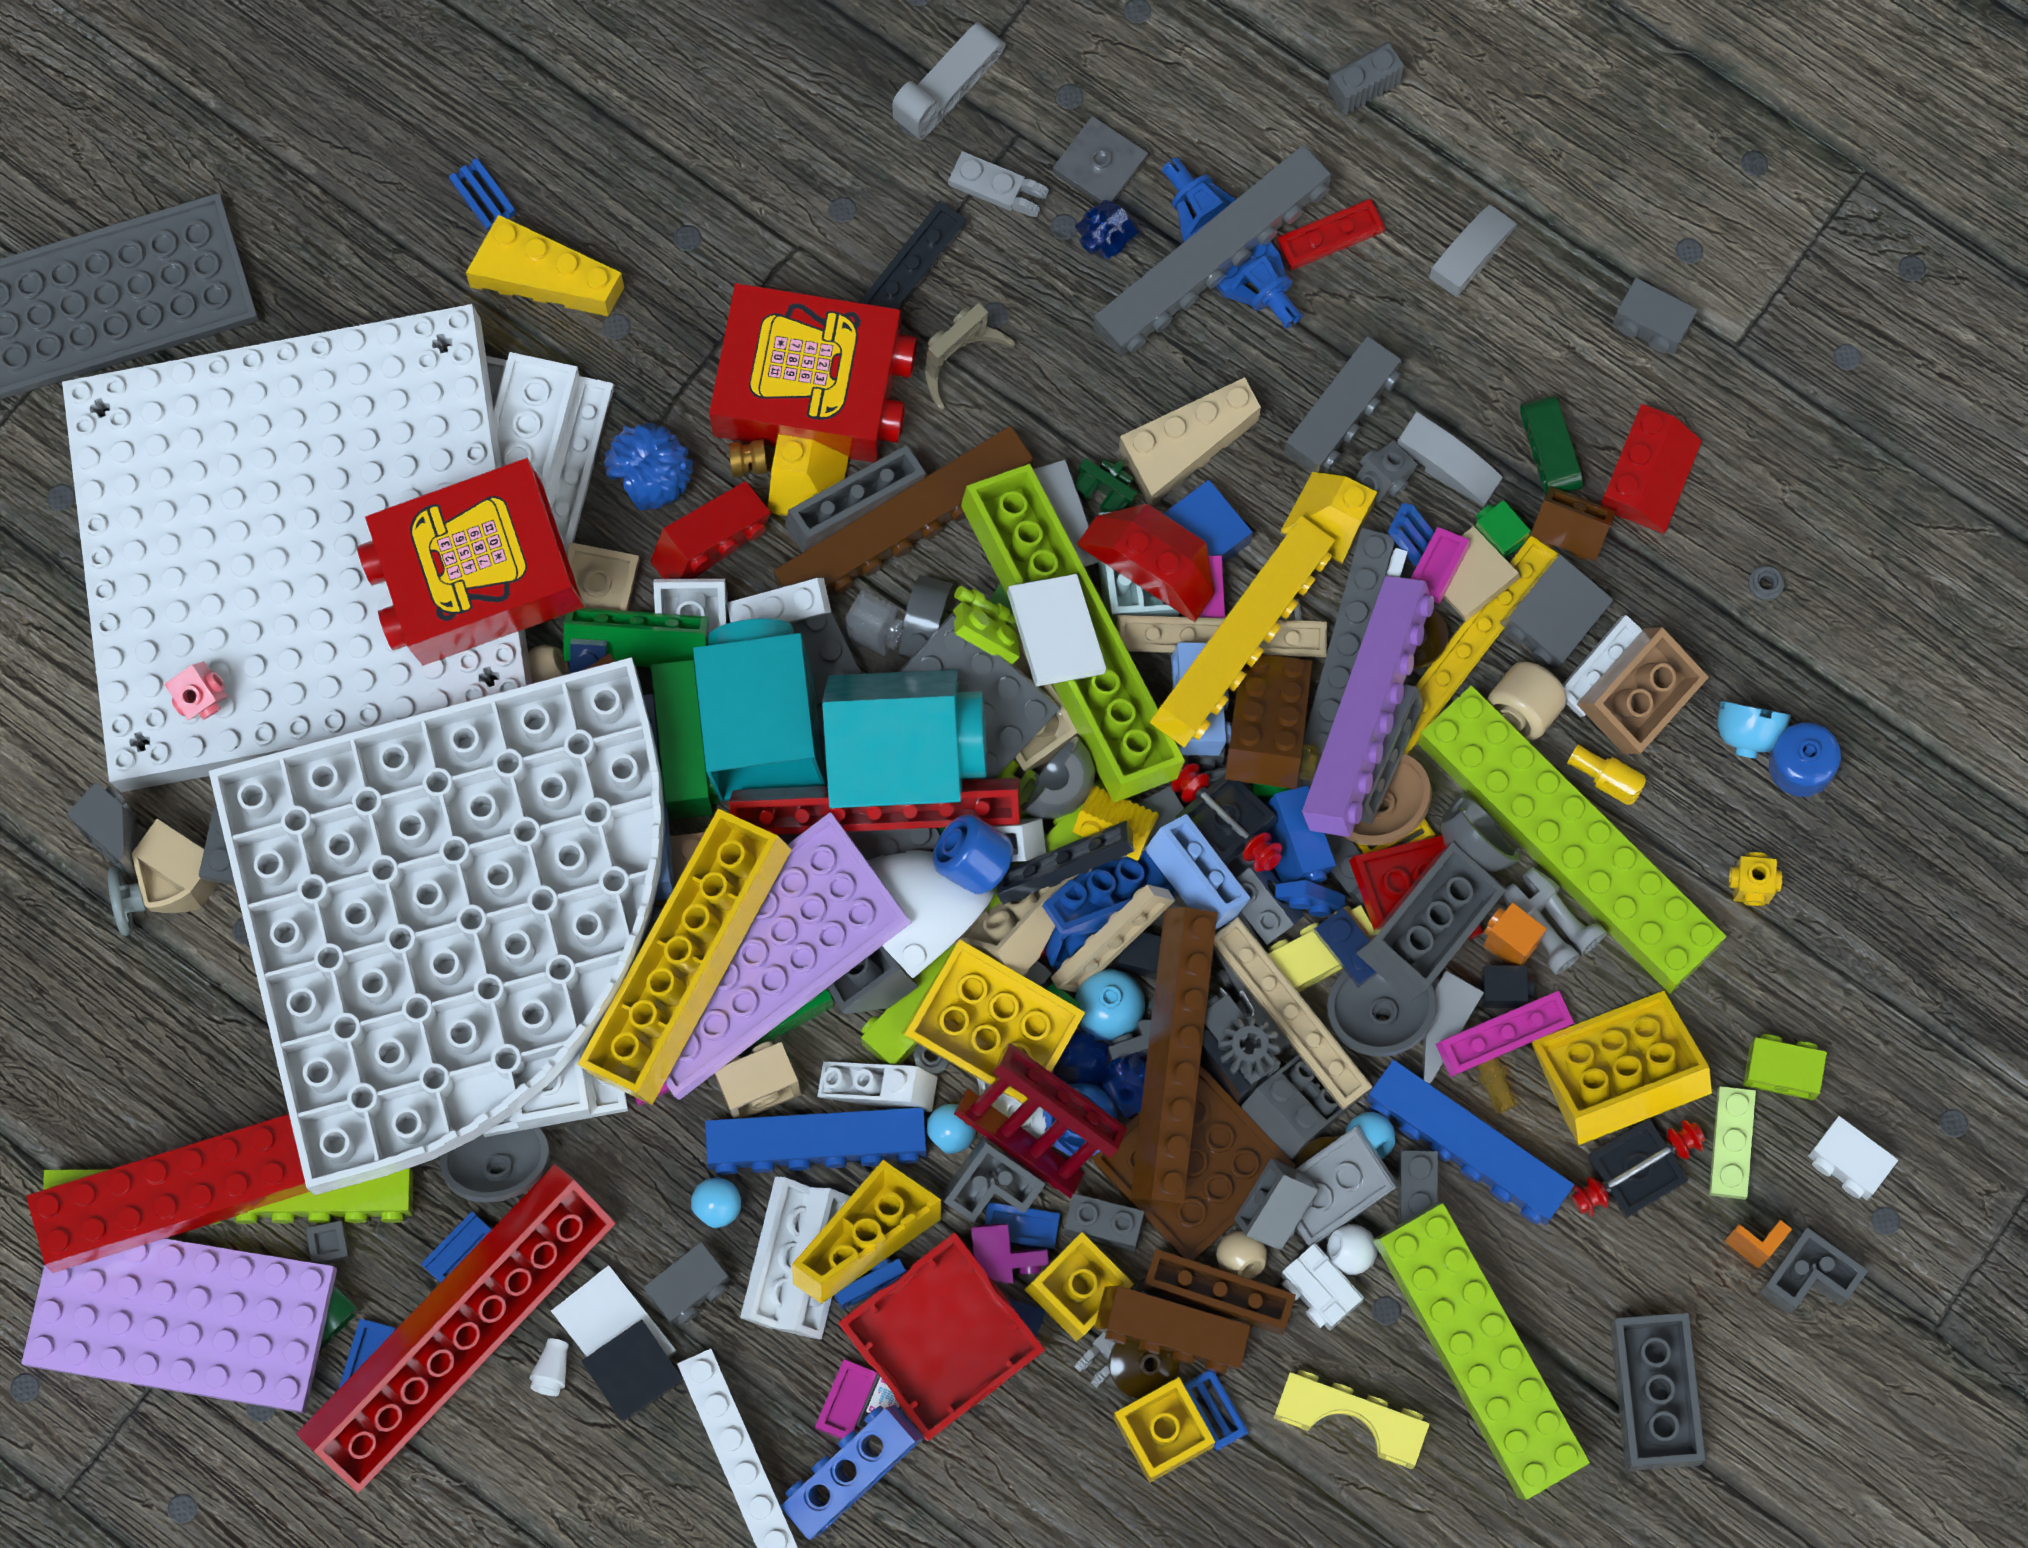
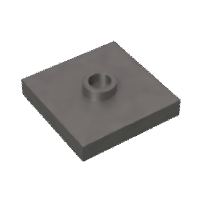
M1092 116L1054 165L1052 172L1109 209L1146 161L1148 152Z

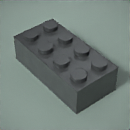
M1452 842L1432 859L1356 954L1411 1002L1428 989L1506 889Z
M1689 1313L1615 1318L1610 1324L1626 1471L1700 1466L1706 1460Z

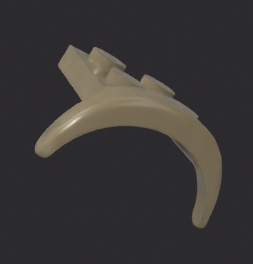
M980 303L971 310L966 307L960 311L953 320L955 324L947 332L943 330L937 332L927 344L929 348L926 353V382L930 396L939 411L945 409L938 392L939 372L947 358L957 349L978 341L998 342L1010 348L1015 346V342L1007 335L993 328L986 327L988 311Z

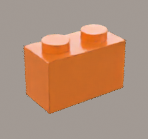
M1512 902L1506 911L1500 907L1487 923L1488 926L1484 933L1488 936L1483 946L1509 966L1524 965L1539 946L1547 928Z

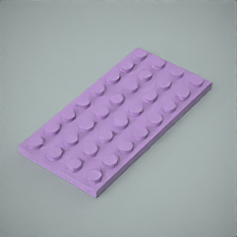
M831 812L788 844L792 851L665 1081L669 1090L678 1100L912 923Z
M161 1239L55 1273H51L44 1265L21 1364L45 1370L306 1414L337 1268L170 1239Z

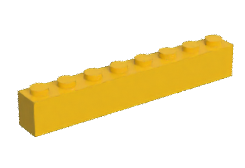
M1302 515L1153 716L1150 721L1152 725L1184 748L1192 737L1199 741L1211 724L1206 720L1209 713L1211 712L1215 716L1218 715L1229 700V698L1223 695L1228 688L1232 691L1236 690L1247 675L1241 669L1245 664L1252 668L1264 651L1259 647L1260 643L1263 640L1270 643L1281 628L1276 623L1280 616L1284 619L1289 617L1299 603L1293 599L1297 592L1304 596L1315 581V578L1310 574L1314 569L1321 572L1333 555L1327 551L1335 539Z

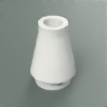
M553 1338L547 1340L546 1347L529 1377L532 1381L530 1388L533 1391L543 1395L558 1396L560 1389L565 1388L568 1343Z

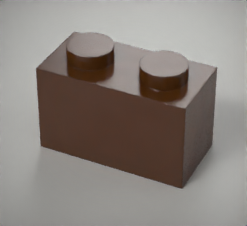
M1550 486L1530 536L1537 538L1544 545L1558 546L1566 549L1580 559L1596 561L1616 511Z

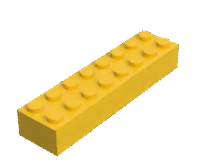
M721 809L716 811L578 1062L580 1067L593 1077L653 1105L792 851L779 836Z

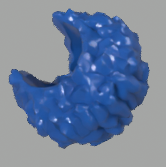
M654 423L640 424L633 428L625 425L623 427L624 431L620 432L618 436L615 435L614 441L611 443V449L605 453L606 476L611 480L624 478V490L628 493L631 501L635 503L634 506L638 507L641 511H647L651 508L657 509L665 504H672L673 500H680V494L687 490V483H690V475L694 471L692 469V460L686 458L689 452L687 447L682 446L676 436L670 434L669 429L662 426L658 427Z

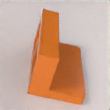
M1780 1220L1764 1239L1760 1241L1738 1224L1724 1241L1759 1269L1771 1257L1792 1228Z

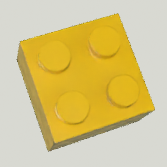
M1081 1232L1024 1290L1075 1341H1078L1096 1323L1104 1288L1106 1286H1121L1130 1289L1134 1283Z
M1179 1377L1114 1413L1113 1419L1149 1483L1214 1448L1215 1440Z

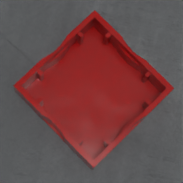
M956 1232L915 1262L906 1273L885 1289L879 1290L838 1322L839 1326L868 1364L877 1371L893 1392L896 1401L927 1441L938 1435L1046 1351Z

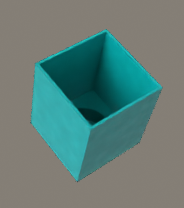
M765 618L735 621L712 630L708 635L709 645L694 647L693 652L706 772L719 800H730L733 790L826 786L813 667L801 633L794 634L793 626L786 621Z
M958 669L828 676L822 706L829 808L961 802L964 778L987 777L983 691L959 692Z

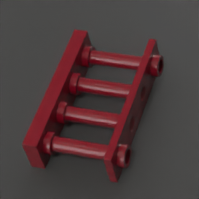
M1010 1043L1002 1051L992 1072L998 1076L996 1080L980 1097L970 1089H967L954 1115L1047 1181L1053 1188L1071 1199L1084 1174L1079 1168L1097 1150L1111 1158L1118 1151L1128 1128ZM1009 1086H1012L1027 1097V1099L1008 1118L994 1108L992 1104ZM1040 1107L1057 1120L1037 1139L1021 1126ZM1069 1128L1086 1141L1066 1160L1050 1147Z

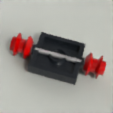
M1196 763L1184 764L1178 778L1172 781L1171 789L1174 792L1182 791L1181 798L1184 802H1193L1176 815V818L1178 819L1187 814L1226 866L1243 852V859L1245 861L1255 860L1253 864L1255 871L1261 872L1273 869L1281 859L1282 846L1279 843L1270 844L1271 835L1267 831L1278 822L1276 815L1242 782L1226 780L1225 775H1223L1208 788L1210 782L1209 775L1206 773L1199 774L1200 768Z
M1648 1119L1587 1156V1159L1602 1182L1588 1176L1586 1187L1581 1189L1577 1185L1573 1186L1574 1194L1571 1195V1199L1576 1209L1581 1214L1587 1212L1589 1216L1593 1217L1594 1207L1597 1205L1605 1209L1608 1208V1195L1610 1194L1624 1218L1627 1219L1684 1185L1689 1180L1674 1158V1155L1676 1154L1678 1157L1688 1160L1689 1150L1692 1148L1702 1152V1142L1705 1141V1137L1701 1129L1695 1122L1689 1124L1686 1120H1682V1129L1676 1132L1672 1128L1668 1129V1142L1665 1143L1651 1120Z

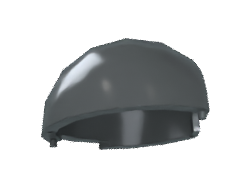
M1078 736L1073 737L1064 744L1039 775H1034L1036 779L1033 785L1035 787L1027 802L1021 805V810L1036 818L1058 819L1072 814L1085 803L1094 786L1095 766L1089 749Z
M1461 793L1444 813L1440 828L1445 846L1447 847L1452 842L1455 843L1487 873L1509 868L1520 858L1518 853L1520 849L1518 847L1512 848L1508 839L1498 828L1500 825L1498 821L1477 801L1465 793Z

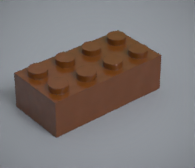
M1261 654L1252 668L1245 664L1241 669L1247 675L1236 689L1225 774L1226 780L1291 789L1297 788L1312 661Z

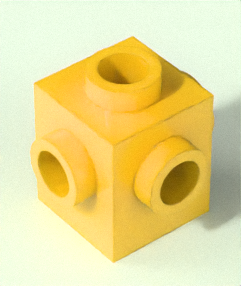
M1759 852L1747 853L1746 857L1741 856L1735 867H1731L1729 872V888H1734L1733 901L1744 902L1748 906L1769 904L1775 893L1781 891L1782 871L1776 870L1777 859L1767 858V854ZM1753 875L1763 876V880H1756Z

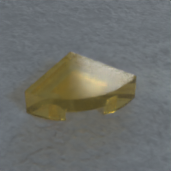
M1303 743L1299 779L1312 780L1314 778L1317 761V747L1314 744Z

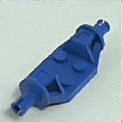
M1176 157L1172 159L1173 165L1167 162L1161 171L1178 190L1171 204L1177 210L1182 243H1184L1236 199L1214 185L1210 175H1203L1194 179L1180 158ZM1189 205L1192 206L1196 213L1194 220L1188 209ZM1269 242L1264 246L1259 244L1250 251L1251 256L1245 263L1239 267L1233 265L1224 273V279L1216 288L1223 297L1250 305L1254 311H1259L1269 306L1281 321L1283 327L1288 329L1292 327L1290 322L1293 321L1296 324L1303 316L1285 294L1292 284V279L1286 276L1280 254L1272 243ZM1251 282L1260 292L1256 294L1244 285Z

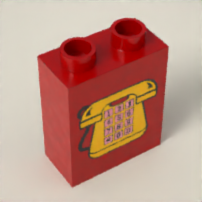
M735 283L709 411L713 437L751 443L753 440L763 439L764 445L776 447L778 434L806 438L848 456L849 459L875 463L879 459L882 441L899 443L905 415V402L891 400V389L894 376L912 377L918 338L902 334L901 313L899 309Z
M528 457L365 516L372 541L357 546L359 559L371 586L386 581L393 602L392 606L378 610L384 635L392 651L407 646L422 666L584 608L545 488Z

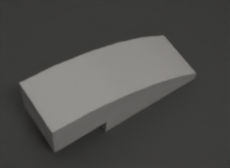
M1489 204L1443 253L1431 268L1429 278L1455 297H1458L1474 276L1477 277L1515 229L1517 223Z
M1418 412L1415 413L1398 439L1397 444L1412 459L1424 465L1425 472L1483 507L1503 478L1473 450Z
M1061 460L1033 469L1083 566L1100 562L1099 559L1077 546L1078 541L1089 526L1066 461Z

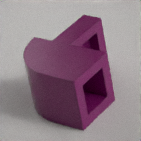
M1008 1222L971 1226L974 1256L990 1278L1002 1283H1013L1012 1268H1020V1274H1032L1042 1272L1041 1266L1049 1265L1047 1248L1020 1251L1010 1250Z

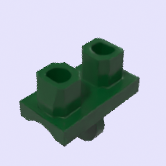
M1085 458L1079 466V476L1075 482L1078 497L1088 502L1096 490H1099L1107 496L1100 505L1099 510L1102 513L1134 507L1136 505L1135 498L1137 492L1128 487L1134 480V477L1125 472L1128 461L1121 458L1114 465L1107 459H1104L1100 467Z

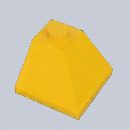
M778 434L768 500V509L771 514L787 516L788 510L844 480L849 457L812 439Z
M1312 472L1280 533L1287 535L1302 515L1335 539L1327 552L1333 555L1332 559L1343 564L1375 504L1377 492L1346 476Z

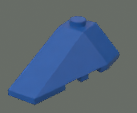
M1144 849L1139 861L1126 856L1120 860H1112L1097 866L1086 874L1077 875L1047 899L1042 907L1061 934L1101 929L1109 922L1108 920L1112 914L1121 910L1133 899L1134 893L1147 884L1168 889L1173 897L1176 890Z

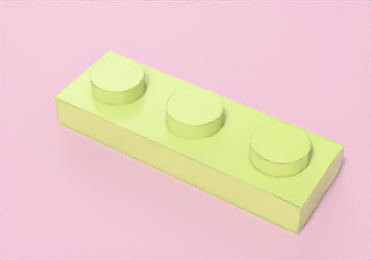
M1721 1086L1718 1088L1710 1196L1744 1200L1748 1196L1756 1090Z

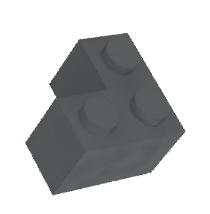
M982 1136L941 1194L944 1203L974 1223L994 1193L1025 1214L1046 1183L1040 1176L985 1136Z
M1807 1227L1799 1235L1759 1293L1788 1314L1797 1308L1811 1286L1841 1307L1850 1298L1868 1270Z

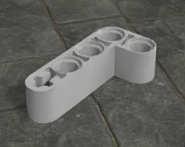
M980 22L975 23L918 85L913 81H909L898 91L892 103L894 120L919 140L924 139L996 62L1005 48V42Z

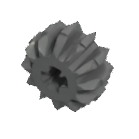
M1249 1016L1247 1026H1244L1240 1018L1234 1019L1236 1031L1230 1027H1225L1222 1033L1228 1040H1221L1218 1043L1219 1049L1228 1051L1221 1056V1062L1228 1063L1234 1061L1230 1068V1073L1232 1074L1237 1073L1240 1067L1245 1068L1243 1074L1245 1079L1250 1078L1253 1068L1260 1077L1264 1076L1265 1067L1263 1064L1274 1068L1277 1061L1271 1055L1280 1054L1281 1046L1272 1043L1278 1039V1032L1272 1031L1266 1034L1265 1032L1269 1026V1022L1266 1020L1259 1027L1254 1026L1255 1016ZM1247 1040L1254 1041L1253 1047H1259L1254 1049L1253 1054L1245 1053V1047L1240 1048L1245 1046Z

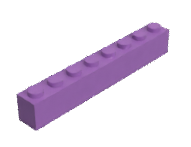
M1385 576L1302 810L1310 831L1351 837L1354 825L1358 824L1361 820L1362 802L1365 794H1369L1371 791L1374 767L1382 760L1383 741L1386 734H1390L1392 731L1393 713L1396 704L1402 702L1404 695L1403 684L1406 675L1412 673L1414 666L1413 655L1416 646L1422 644L1425 620L1432 615L1434 609V598L1430 596L1426 581Z

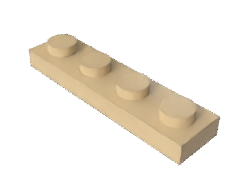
M1148 884L1137 890L1132 900L1121 910L1112 914L1105 926L1097 933L1088 937L1084 946L1061 964L1060 969L1051 977L1057 989L1077 992L1084 980L1102 971L1175 901L1170 891Z

